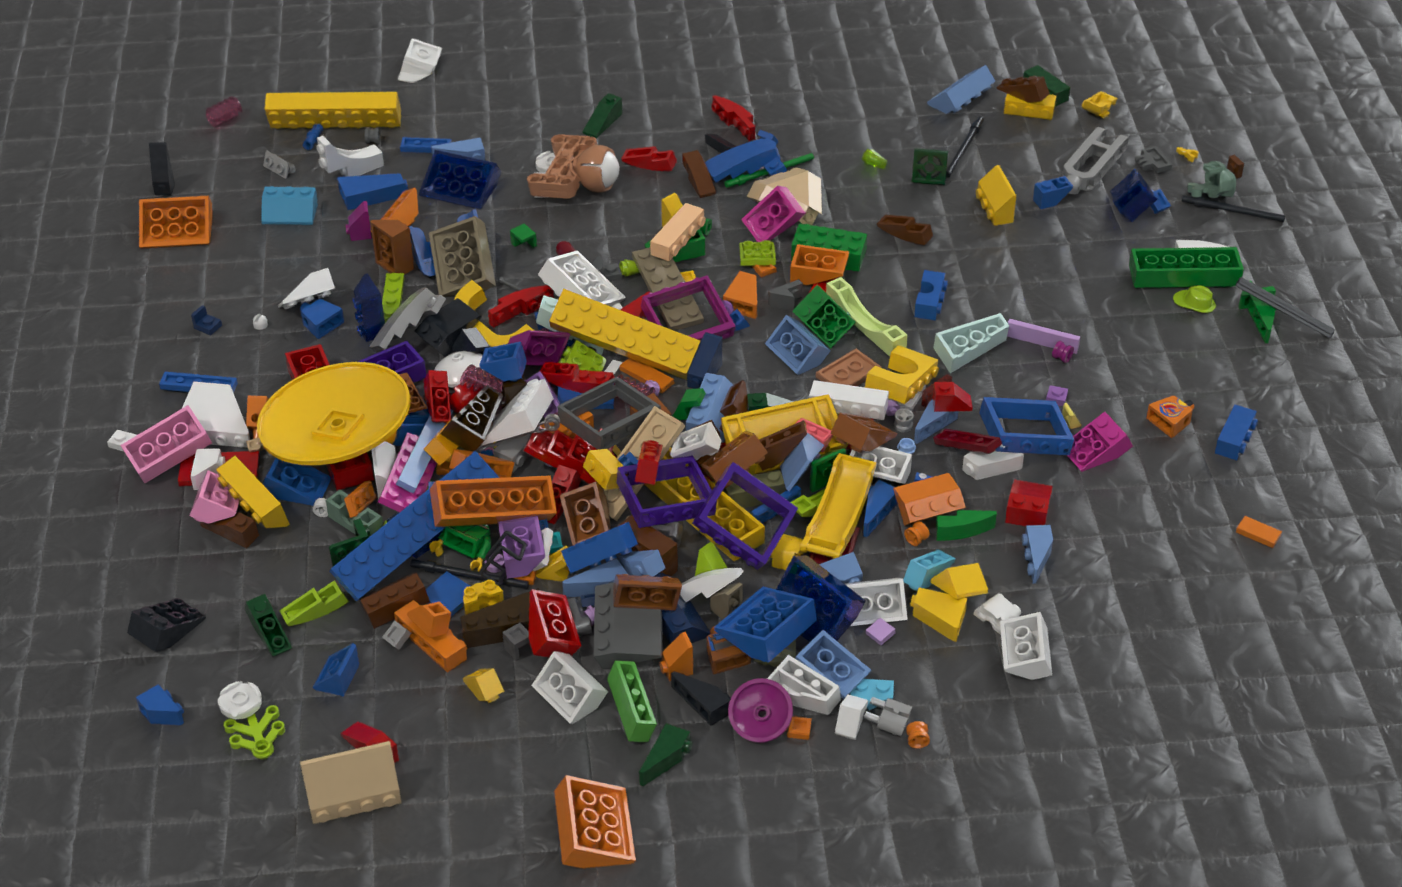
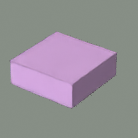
M879 618L866 629V635L879 645L884 644L895 634V628L882 618Z

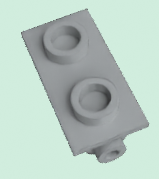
M266 150L264 167L287 179L288 174L296 171L293 164Z

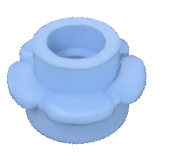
M903 438L897 445V449L900 452L913 454L916 450V445L912 439Z

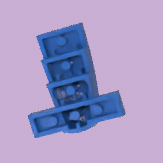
M760 138L739 145L705 162L709 174L715 182L720 181L729 174L732 179L745 171L751 175L761 167H764L770 176L787 171L785 165L781 162L776 143L768 138Z

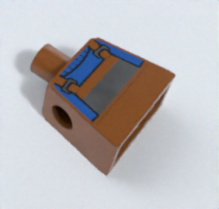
M714 627L710 629L711 634L706 637L707 653L713 675L751 664L750 656L718 634Z

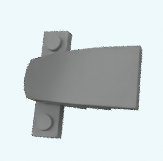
M427 287L417 290L391 315L369 348L374 351L386 350L392 339L401 338L406 328L416 327L421 317L437 314L446 298L442 295H435Z

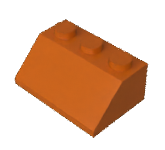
M950 473L893 488L904 526L966 508L961 490Z

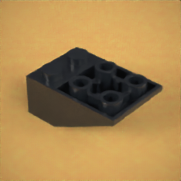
M173 598L169 601L132 611L127 633L153 651L158 652L172 647L203 622L206 616L196 608L186 604L182 599Z

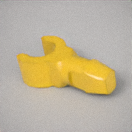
M1182 147L1176 148V152L1185 156L1190 162H1194V158H1198L1199 152L1197 150H1187Z

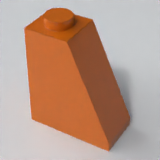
M739 271L723 295V300L732 303L733 312L738 309L743 316L754 319L757 318L756 275Z

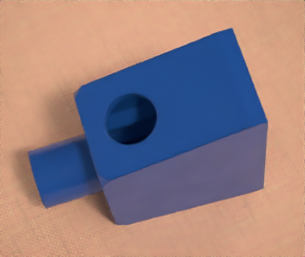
M318 299L312 304L304 302L300 307L303 325L317 339H320L344 323L342 308L322 299Z

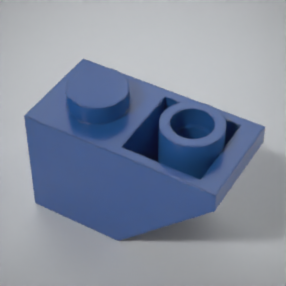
M1066 176L1035 183L1033 201L1040 209L1056 206L1073 189V185Z
M159 684L136 697L140 712L151 724H184L182 716L184 710L178 702L175 703L168 690L164 691Z

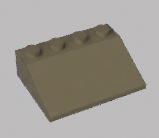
M473 216L429 232L439 295L443 297L457 295L459 290L471 280L482 287L483 291L496 286L486 227L482 220Z

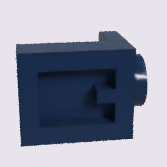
M203 305L191 315L194 329L210 336L222 326L221 320L208 315L206 307Z

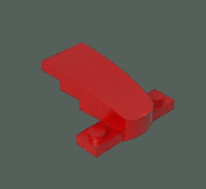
M558 429L554 433L547 430L542 433L534 432L530 434L523 451L555 468L562 465L576 470L580 474L579 478L588 484L597 482L584 469L583 464L588 452L598 449L577 434L571 439ZM612 446V447H610V448L608 449L612 454H613L612 450H613V447H614V446Z

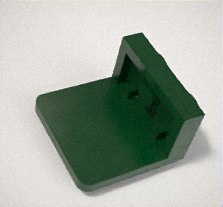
M361 518L353 520L356 537L329 546L332 567L371 536L368 525H363Z

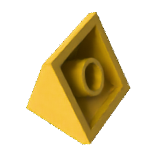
M979 563L947 568L931 578L930 583L956 599L988 593V587Z

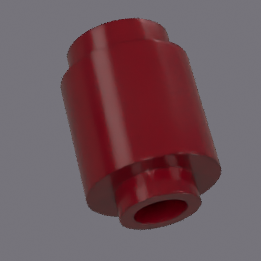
M561 241L556 246L558 256L576 251L572 244L567 241Z

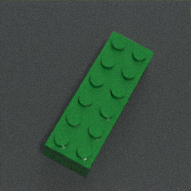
M1237 247L1131 249L1129 269L1134 288L1193 287L1197 285L1205 287L1236 286L1237 280L1243 276L1244 271Z

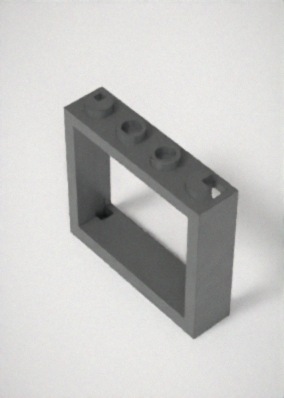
M615 377L558 405L557 408L560 423L599 450L609 449L632 437L653 407L656 406L661 409V406L619 377ZM615 397H619L638 410V412L601 431H597L577 417Z

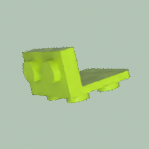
M576 340L571 347L567 346L562 353L564 358H561L558 362L578 364L580 370L602 371L606 359Z

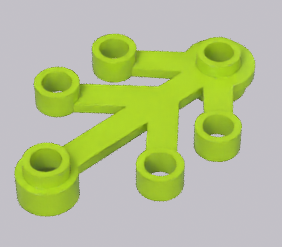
M275 705L267 707L266 713L259 723L255 713L246 717L249 726L238 723L234 719H227L224 722L226 733L239 732L254 737L255 742L246 740L241 735L235 734L229 738L231 748L239 749L243 747L252 750L253 756L258 759L270 757L274 752L272 743L277 736L285 733V725L282 721H275L271 725V731L265 738H263L262 734L269 723L279 717L278 707Z

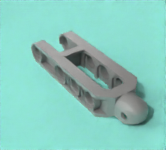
M1097 127L1063 167V176H1066L1073 185V189L1069 194H1078L1080 190H1093L1125 152L1129 144V137L1120 134L1110 146L1102 143L1107 130ZM1092 155L1100 157L1088 172L1078 171L1081 165L1085 164L1088 157Z

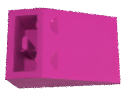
M1104 412L1073 436L1074 442L1071 453L1067 456L1083 472L1119 458L1132 448L1133 445L1126 433Z

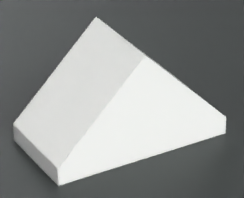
M852 695L845 697L840 704L835 729L836 735L856 740L868 700Z

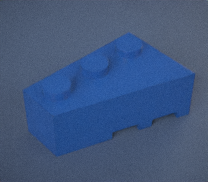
M629 522L561 550L570 573L587 566H590L591 569L602 564L601 560L605 559V562L617 558V553H620L621 556L632 552L631 547L638 545V542Z

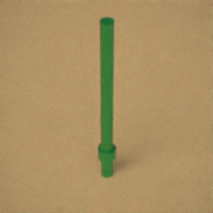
M810 153L782 163L786 168L813 160L814 155ZM761 169L751 175L741 174L734 179L725 181L726 188L734 185L740 186L746 184V181L768 175L765 169Z

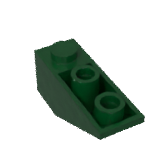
M266 594L246 601L245 611L272 657L292 649Z

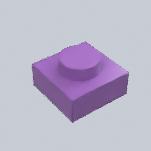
M1050 385L1046 400L1056 401L1057 405L1063 406L1066 402L1068 389Z

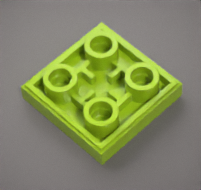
M764 240L761 242L744 241L739 243L741 266L776 265L774 242Z

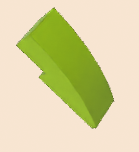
M334 580L318 592L315 588H312L279 611L286 624L292 626L327 615L349 601Z

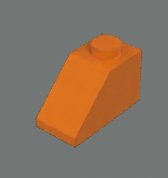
M686 632L681 633L662 652L660 668L663 674L666 673L669 681H671V673L674 671L686 676L693 675V646Z

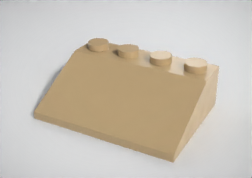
M390 741L300 762L313 824L401 803Z

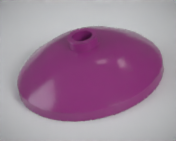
M764 678L753 679L742 684L732 695L728 708L729 720L734 730L742 738L755 743L769 742L780 737L789 727L793 717V703L786 689L779 683ZM766 711V716L760 717V712Z

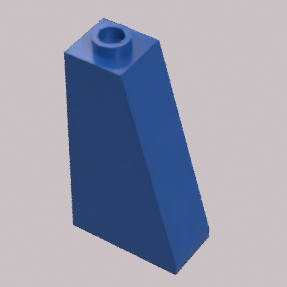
M401 174L337 178L339 192L347 210L356 209L363 201H367L369 206L398 199L402 192L408 189L406 179L403 180Z

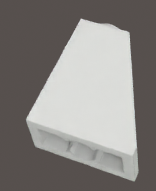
M996 450L990 454L971 451L963 458L962 470L976 480L1022 469L1024 454L996 452Z

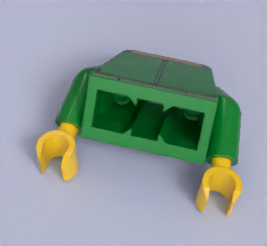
M487 524L446 526L438 537L439 540L430 543L431 553L435 551L438 557L443 554L442 545H446L473 559L477 558V560H473L470 563V568L472 571L474 568H478V572H480L482 561L486 560L485 556L491 549L490 528Z

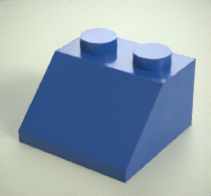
M521 341L485 348L479 364L480 368L502 381L510 380L513 382L519 380L523 376L527 363Z

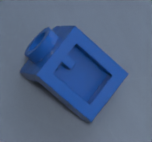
M1161 189L1146 192L1144 194L1145 197L1140 201L1142 204L1148 202L1155 214L1167 210L1171 206Z

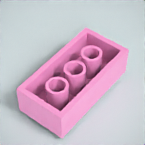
M189 405L120 446L145 484L194 455L197 449H204L212 444Z

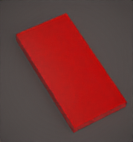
M259 451L221 452V456L225 457V462L236 456L258 478ZM195 454L180 462L179 486H193L191 472Z

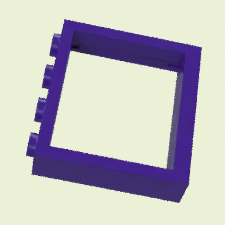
M693 455L660 460L656 481L688 476L701 500L642 509L631 487L632 485L644 484L635 482L638 464L618 467L617 485L639 528L695 519L712 492ZM716 502L707 516L715 515Z
M732 462L721 475L692 524L699 528L700 532L712 537L715 543L729 549L732 555L740 557L746 561L748 566L751 565L758 570L766 564L798 507ZM729 479L783 517L762 555L707 517Z

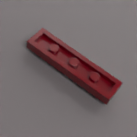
M945 429L933 437L937 445L966 449L972 452H983L985 454L993 453L996 448L1002 445L1000 437Z

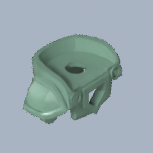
M1219 161L1203 164L1206 183H1188L1187 191L1191 192L1193 197H1202V193H1208V196L1217 198L1219 195L1231 198L1236 189L1234 174Z

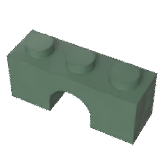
M338 490L326 500L328 517L354 534L353 520L361 518L363 525H368L371 535L383 527L382 516L368 507L357 516L350 517L344 501L348 494L342 490Z

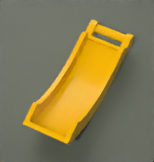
M841 453L837 455L833 462L832 471L821 502L806 529V535L800 546L801 552L807 553L809 551L832 557L833 559L842 556L861 516L877 462Z

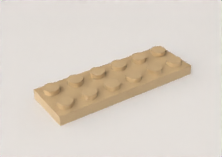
M654 406L617 459L623 454L626 455L629 451L639 459L643 441L654 440L663 445L661 460L685 428V425ZM644 484L631 486L635 495ZM619 488L604 490L609 506V516L618 521L628 505Z

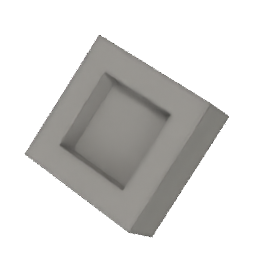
M394 621L382 638L400 650L411 632Z

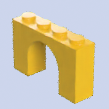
M898 345L891 351L888 368L903 374L874 366L867 372L865 388L889 391L888 398L906 404L910 399L914 398L918 391L922 390L924 385H928L930 380L937 376L939 367H937L938 359Z

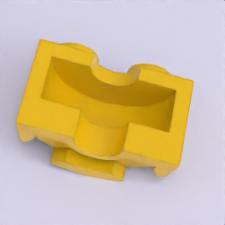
M1100 91L1084 100L1082 109L1105 118L1110 114L1108 110L1111 105L1115 106L1117 98Z
M783 534L769 557L773 558L771 567L795 573L800 556L804 554V552L800 551L803 539Z
M493 580L476 583L464 589L463 603L465 615L504 601L503 590Z

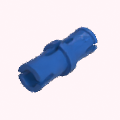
M314 124L312 130L307 133V138L303 142L305 149L309 150L310 148L311 150L314 144L317 143V138L323 132L322 125Z

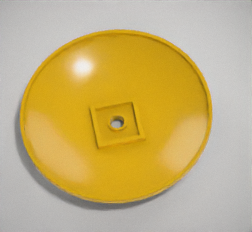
M345 362L324 366L291 380L269 398L258 417V436L267 452L277 459L288 463L325 465L345 461L372 450L397 431L408 414L411 402L410 393L404 379L395 371L382 365L367 362Z

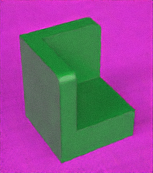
M522 224L510 230L511 244L514 247L524 242L529 243L533 248L537 247L536 233L527 225Z

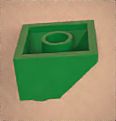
M844 448L822 454L811 462V492L827 486L833 462L839 453L846 455Z

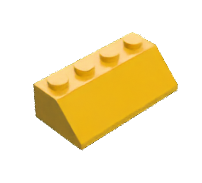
M236 456L216 469L219 475L217 478L222 487L225 488L227 486L229 488L230 495L235 500L238 498L241 501L240 505L246 512L250 511L252 513L251 516L257 524L262 523L265 528L287 527L290 525L281 503Z

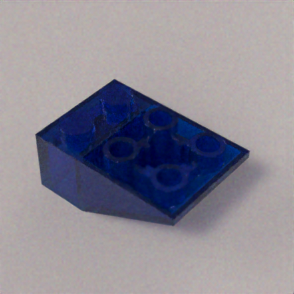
M1136 168L1110 191L1113 203L1119 212L1131 222L1157 200V197Z

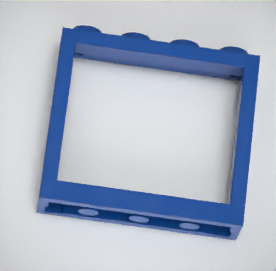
M983 397L979 413L989 436L1000 437L1002 445L1005 446V448L999 446L995 449L996 452L1070 455L1074 438L1056 401ZM998 418L1048 420L1051 422L1056 435L1005 433Z

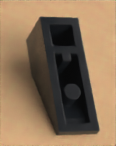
M149 142L154 194L172 195L175 181L167 143Z
M675 671L671 673V687L710 726L729 715L728 708L731 698L727 693H723L717 686Z

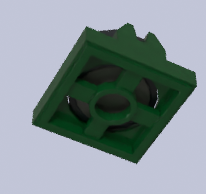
M915 148L911 182L945 185L948 151Z

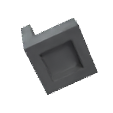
M521 623L503 632L504 649L515 661L519 659L518 648L530 642L529 632Z

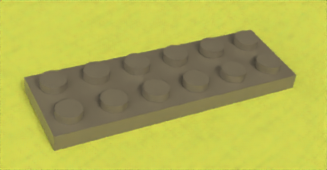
M651 247L632 252V258L651 293L685 282L673 258L670 261H666L652 256ZM692 295L657 306L668 329L673 331L704 323V317Z

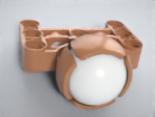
M560 134L551 138L555 158L546 173H534L527 177L532 196L567 199L576 195L580 183L588 190L594 192L610 190L618 178L619 163L614 151L607 146L597 145L595 137Z

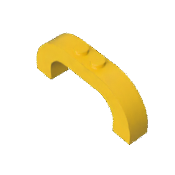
M473 280L464 285L455 296V299L459 298L474 311L487 301L483 288ZM480 321L473 327L478 329L490 347L508 344L510 337L525 331H535L527 324L509 335L495 334Z

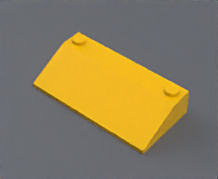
M827 394L722 417L721 423L727 445L744 431L754 433L758 439H761L794 425L801 417L832 431L838 416L830 395ZM833 435L826 449L820 452V454L822 455L841 448L846 449L848 443L838 442L836 436ZM783 461L775 467L762 471L759 464L754 463L749 467L748 473L754 475L781 469L780 466Z

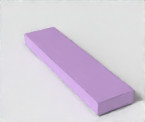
M1013 319L1008 321L1009 330L1007 337L1054 348L1058 341H1062L1066 346L1071 345L1074 347V354L1078 352L1080 336Z

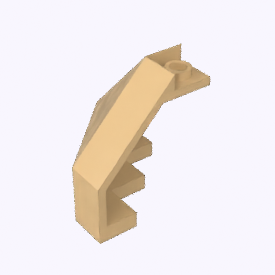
M797 167L790 169V171L781 172L769 178L755 181L747 195L748 198L759 203L777 185L784 186L789 189L806 213L798 220L800 223L812 225L818 213L822 214L821 179L811 172Z

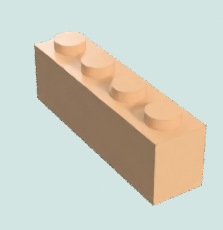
M685 203L650 241L651 255L666 261H670L676 256L678 251L687 244V241L696 234V231L704 225V209Z

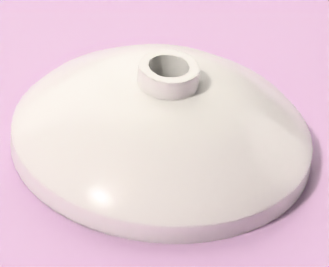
M459 351L446 356L434 369L436 371H447L448 387H456L470 379L473 382L477 381L486 373L479 366L483 355L478 352Z

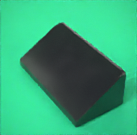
M705 134V144L720 153L737 147L717 134Z

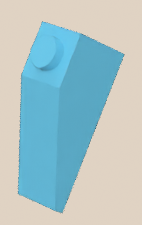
M936 550L912 559L903 581L915 591H918L919 587L928 588L932 585L930 583L931 578L949 568L956 558L941 550Z

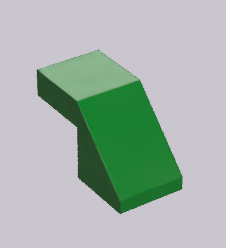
M704 389L686 390L672 417L677 420H686L691 408L701 405L706 394Z

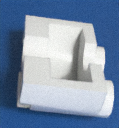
M998 593L975 609L973 614L983 622L989 621L993 629L1001 635L1000 621L1019 617L1021 610L1017 605L1012 604L1002 594Z

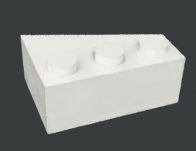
M790 655L767 678L782 685L790 695L793 706L829 715L841 701L840 686Z

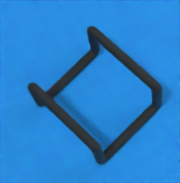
M505 531L485 556L487 562L480 570V575L487 580H493L500 587L506 570L494 561L495 557L503 550L516 560L521 561L527 544L511 532ZM507 535L523 545L519 556L505 546H499ZM490 564L502 571L499 582L484 573Z

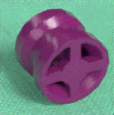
M1058 341L1052 351V357L1055 359L1060 358L1062 362L1067 363L1073 355L1074 347L1071 345L1066 346L1064 342Z

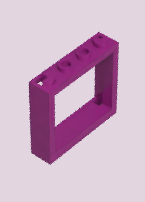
M708 275L700 278L696 277L691 281L681 282L676 286L665 287L660 291L650 292L648 295L642 296L641 308L647 320L662 326L652 307L703 291L721 325L688 335L700 340V342L705 332L721 336L722 340L732 337L736 327Z

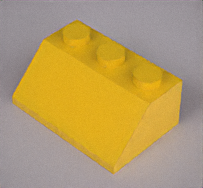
M996 165L978 181V189L975 191L977 199L980 200L982 208L985 209L988 219L991 220L994 226L1013 223L1016 194L1001 167Z

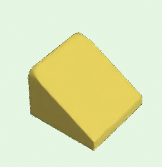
M1064 403L1062 415L1069 429L1081 427L1082 425L1067 403Z

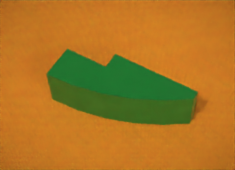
M957 510L956 516H937L936 541L964 539L987 532L995 528L997 511Z

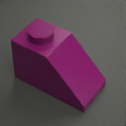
M363 201L348 216L349 224H345L346 233L350 234L351 241L372 239L367 201Z

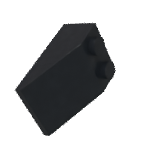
M457 298L440 308L437 314L427 316L414 332L446 357L452 353V346L462 329L473 328L482 316Z

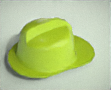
M1193 286L1188 290L1176 292L1173 296V300L1177 305L1201 313L1212 312L1216 307V303L1212 299L1213 293L1205 286Z

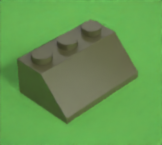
M780 470L752 475L779 495L786 490ZM734 482L729 487L723 489V492L743 508L763 505L761 501Z

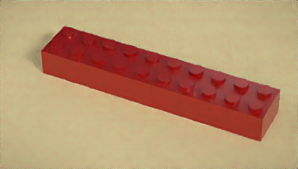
M321 344L285 353L287 368L292 380L309 371L330 365ZM367 452L345 461L326 464L336 491L362 484L365 481L374 480L372 464Z

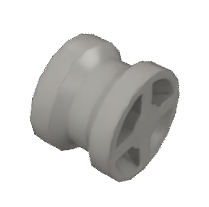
M908 409L897 410L895 412L894 428L899 432L911 431L913 427V412Z

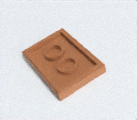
M856 348L817 371L816 378L823 382L858 386L866 381L867 372L874 366L882 367Z

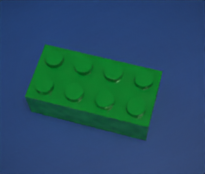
M799 223L791 245V261L793 260L797 244L849 251L845 269L860 272L867 248V234Z

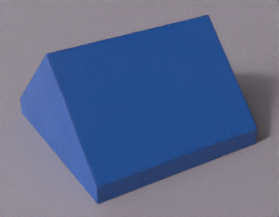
M354 643L328 657L313 686L315 690L340 696L345 695L360 665L357 647Z

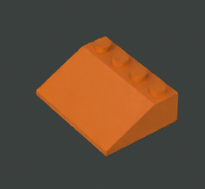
M209 196L139 199V248L210 245L212 202Z
M566 775L554 791L562 864L578 868L633 864L636 859L626 788Z

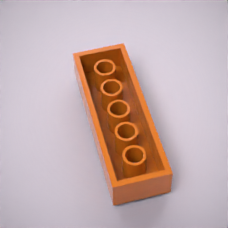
M551 476L435 481L430 488L435 527L498 524V521L538 516L539 520L547 519V521H550L557 513Z

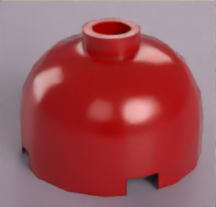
M470 379L457 385L452 396L449 393L450 409L458 414L482 390L476 380L473 382Z

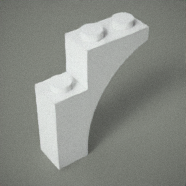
M324 136L317 138L318 145L316 147L320 155L319 164L328 173L339 170L346 177L360 176L384 166L383 154L375 145L358 150H343L332 146Z

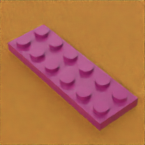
M408 432L378 500L379 503L398 512L405 509L427 490L428 482H430L437 464L431 457L414 494L396 485L419 438L417 435H412Z

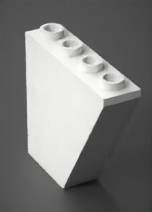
M193 382L182 408L189 405L212 442L211 445L247 448L246 441L250 440L249 431L231 386L227 384Z

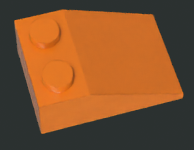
M797 244L790 266V282L799 279L803 285H810L842 277L849 257V251Z

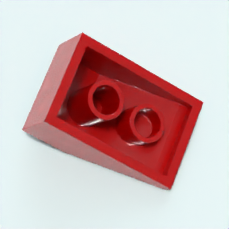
M1014 479L1007 504L1005 523L1020 526L1045 525L1053 486Z
M533 589L530 591L529 641L533 655L550 658L555 651L572 656L581 647L566 595Z

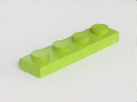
M386 273L380 325H384L401 305L405 279L404 273Z

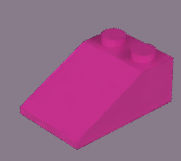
M777 185L741 220L756 241L761 242L772 240L793 226L806 213L787 187Z

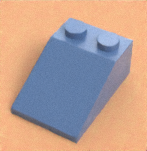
M809 433L789 453L780 466L785 487L788 491L800 480L810 467L811 462L825 446Z
M824 630L795 658L840 686V695L843 699L871 672L870 668Z

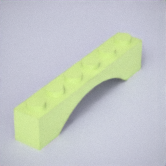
M842 277L826 284V293L856 321L854 325L887 355L890 356L891 351L898 345L907 348L908 335L897 325H887L874 318L862 305L852 286Z

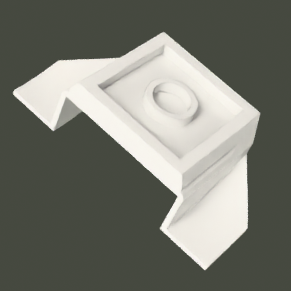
M412 38L405 54L398 80L414 83L430 76L432 71L435 70L442 48Z

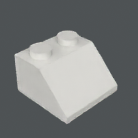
M712 422L680 433L674 441L670 455L673 458L693 455L695 460H698L702 456L713 455L719 451L721 439Z

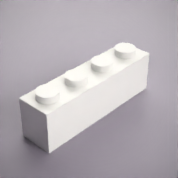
M814 380L809 398L829 394L835 411L838 414L841 412L884 420L888 407L889 391Z

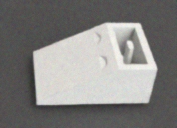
M326 268L310 273L278 307L289 309L300 301L303 304L304 302H311L317 296L318 299L328 297L331 291L335 289L329 269Z

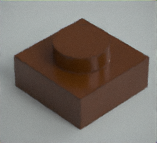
M1236 155L1229 156L1227 169L1234 174L1236 179L1241 178L1244 163Z

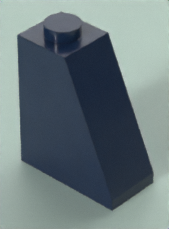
M705 332L687 372V387L698 389L706 373L717 374L722 366L721 336Z

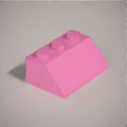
M209 470L198 489L189 515L196 521L207 524L235 516L240 501L238 498L235 500L230 495L227 486L225 488L222 487L217 480L219 475Z

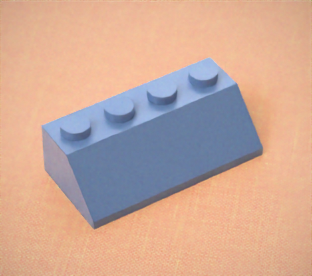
M984 65L966 74L927 101V104L945 114L951 111L955 113L962 109L961 105L965 106L972 102L971 98L979 97L981 91L989 90L991 88L990 85L995 82V79L988 67Z
M711 373L705 374L700 388H703L706 394L700 406L691 408L686 421V431L712 420L720 432L721 443H724V433L719 429L721 418L724 417L720 409L729 388L733 386L725 376Z

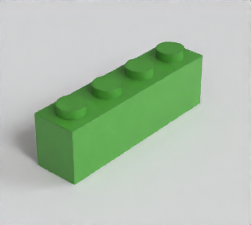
M615 661L607 680L628 741L649 742L657 723L636 664L633 661Z

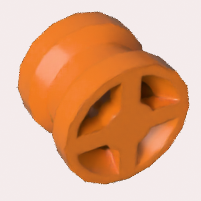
M920 521L915 522L912 527L904 531L906 540L912 546H918L921 540H926L930 535L926 525Z
M915 721L906 727L907 735L909 736V746L917 749L926 747L930 743L926 723Z

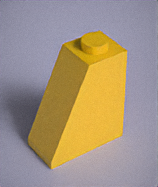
M919 587L917 594L912 595L910 607H913V616L950 640L957 642L966 613L967 598L956 599L946 593Z

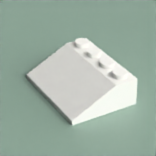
M578 251L547 259L538 273L542 281L549 285L559 297L564 288L611 307L621 303L626 298Z
M545 379L529 381L501 410L490 427L482 445L535 430L554 399Z

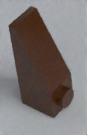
M804 420L759 439L768 452L764 455L765 459L758 463L762 471L780 464L807 435Z
M236 512L233 517L209 524L205 522L200 523L201 527L246 549L259 536L255 520L240 512Z

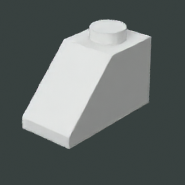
M220 449L196 450L191 472L194 490L199 489L208 470L218 474L216 469L225 463V457L221 456Z

